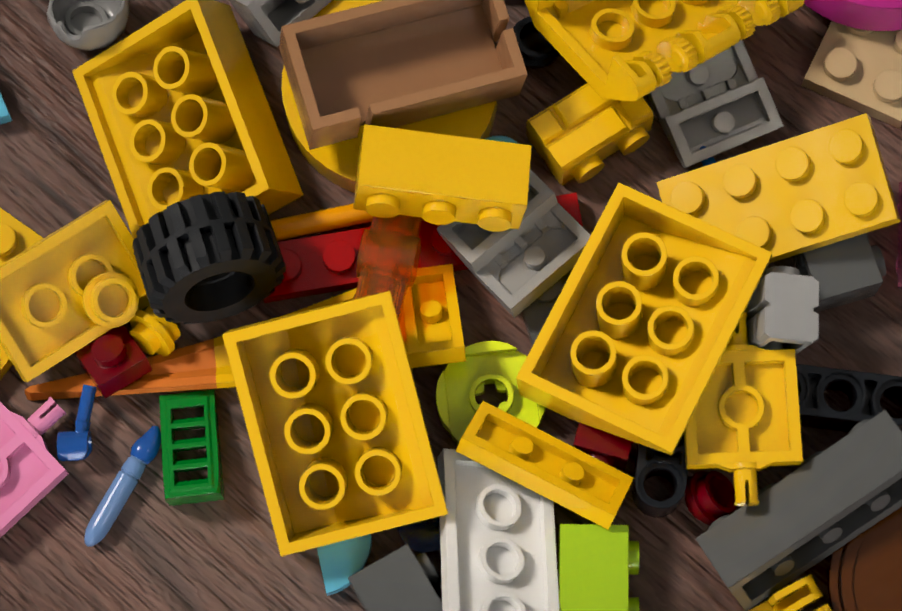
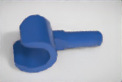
M83 384L75 420V431H61L57 434V457L60 461L84 460L92 452V436L89 429L97 389L95 386Z

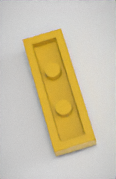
M482 401L456 449V452L606 529H609L634 479L630 475L485 401Z

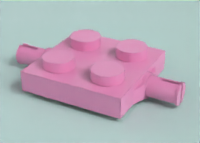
M51 397L27 420L9 411L0 402V538L69 474L49 453L45 439L42 437L63 415H66V412Z

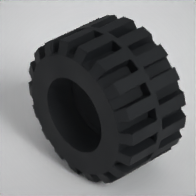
M213 192L176 202L149 218V223L140 227L136 233L137 238L133 240L134 255L150 307L156 316L165 318L166 321L172 323H207L228 318L250 309L275 291V287L282 283L284 279L283 273L286 271L285 263L264 204H261L260 200L254 196L246 197L245 193Z

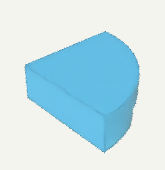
M371 534L317 547L327 596L347 588L350 585L348 577L364 568L371 552Z

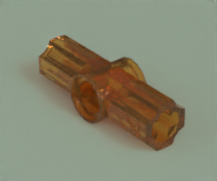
M397 215L392 218L373 216L371 228L364 230L357 260V278L359 280L353 299L391 291L400 325L407 288L413 287L417 275L421 251V238H419L423 219L421 217Z

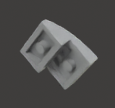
M740 40L739 43L704 63L697 64V67L688 72H672L670 82L658 88L656 86L654 91L647 94L653 110L683 168L784 127L764 77L758 79L743 40Z
M531 170L527 208L519 229L510 228L502 232H492L480 228L478 224L462 222L440 225L437 228L438 234L514 318L574 268L591 236L558 203L555 193Z

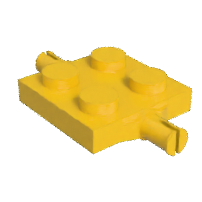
M746 312L743 313L736 327L737 333L734 331L684 430L686 469L719 468L727 472H733L734 504L744 507L746 504L745 484L747 485L748 506L760 504L758 500L756 471L763 470L769 466L801 465L803 462L795 349L765 350L754 345H748Z

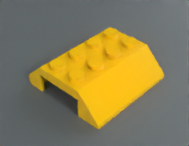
M524 0L534 27L602 99L632 102L651 93L656 89V86L658 88L670 82L672 72L681 73L683 71L685 73L697 67V64L704 63L739 43L740 40L753 35V32L756 31V26L771 25L778 21L780 17H785L801 8L805 0Z

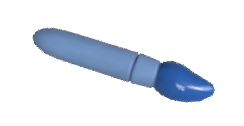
M152 426L132 445L131 456L127 458L121 467V471L117 473L87 525L84 542L87 547H92L104 539L136 487L146 468V464L152 462L157 456L161 446V431L158 426Z

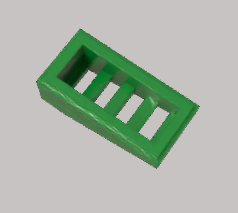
M215 390L159 395L165 501L169 506L225 500ZM204 406V417L174 420L173 410ZM205 428L206 437L175 440V431ZM206 449L207 458L177 461L176 452ZM206 469L208 471L207 479L179 482V472Z

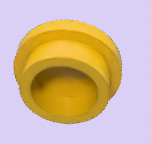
M105 272L92 278L86 285L82 299L83 308L90 320L97 325L116 328L128 323L134 317L139 305V294L134 283L125 275L116 272Z
M150 305L144 311L137 310L134 317L129 321L132 327L129 334L148 355H154L155 353L162 356L170 355L175 350L174 342L181 335L176 323L168 322L165 318L156 316Z

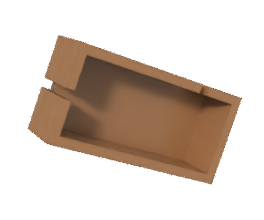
M383 0L281 26L279 49L309 149L357 138L359 128L364 124L395 128L518 96L528 73L513 28L506 30L510 17L504 0ZM499 41L497 47L495 48L494 42Z

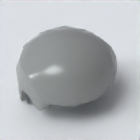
M49 0L47 20L57 37L70 47L80 50L106 48L124 33L130 13L129 0Z

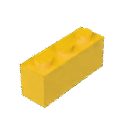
M364 124L359 148L353 209L364 210L378 218H392L397 215L421 217L424 221L435 225H447L453 222L478 224L480 228L492 232H502L510 228L519 229L528 203L532 145Z

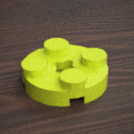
M500 341L474 343L465 347V362L449 363L445 371H442L436 387L437 411L443 427L450 433L457 445L480 404H477L475 396L484 394V385L495 384L497 392L507 394L508 400L499 403V409L536 428L539 427L545 415L546 407L519 394L516 377L527 356L517 351L516 347Z

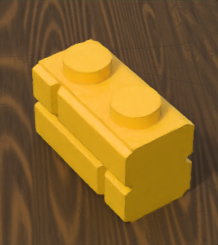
M586 83L528 119L526 134L540 157L545 160L547 167L559 184L564 185L573 178L578 183H583L594 177L604 168L605 164L602 160L618 150L623 155H627L645 144L650 138L647 132L652 128L654 115L643 97L633 102L602 99Z

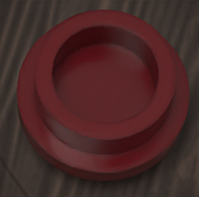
M717 471L709 473L698 472L688 478L685 489V502L688 510L696 519L710 526L718 518L730 515L735 510V490L731 482L722 473Z

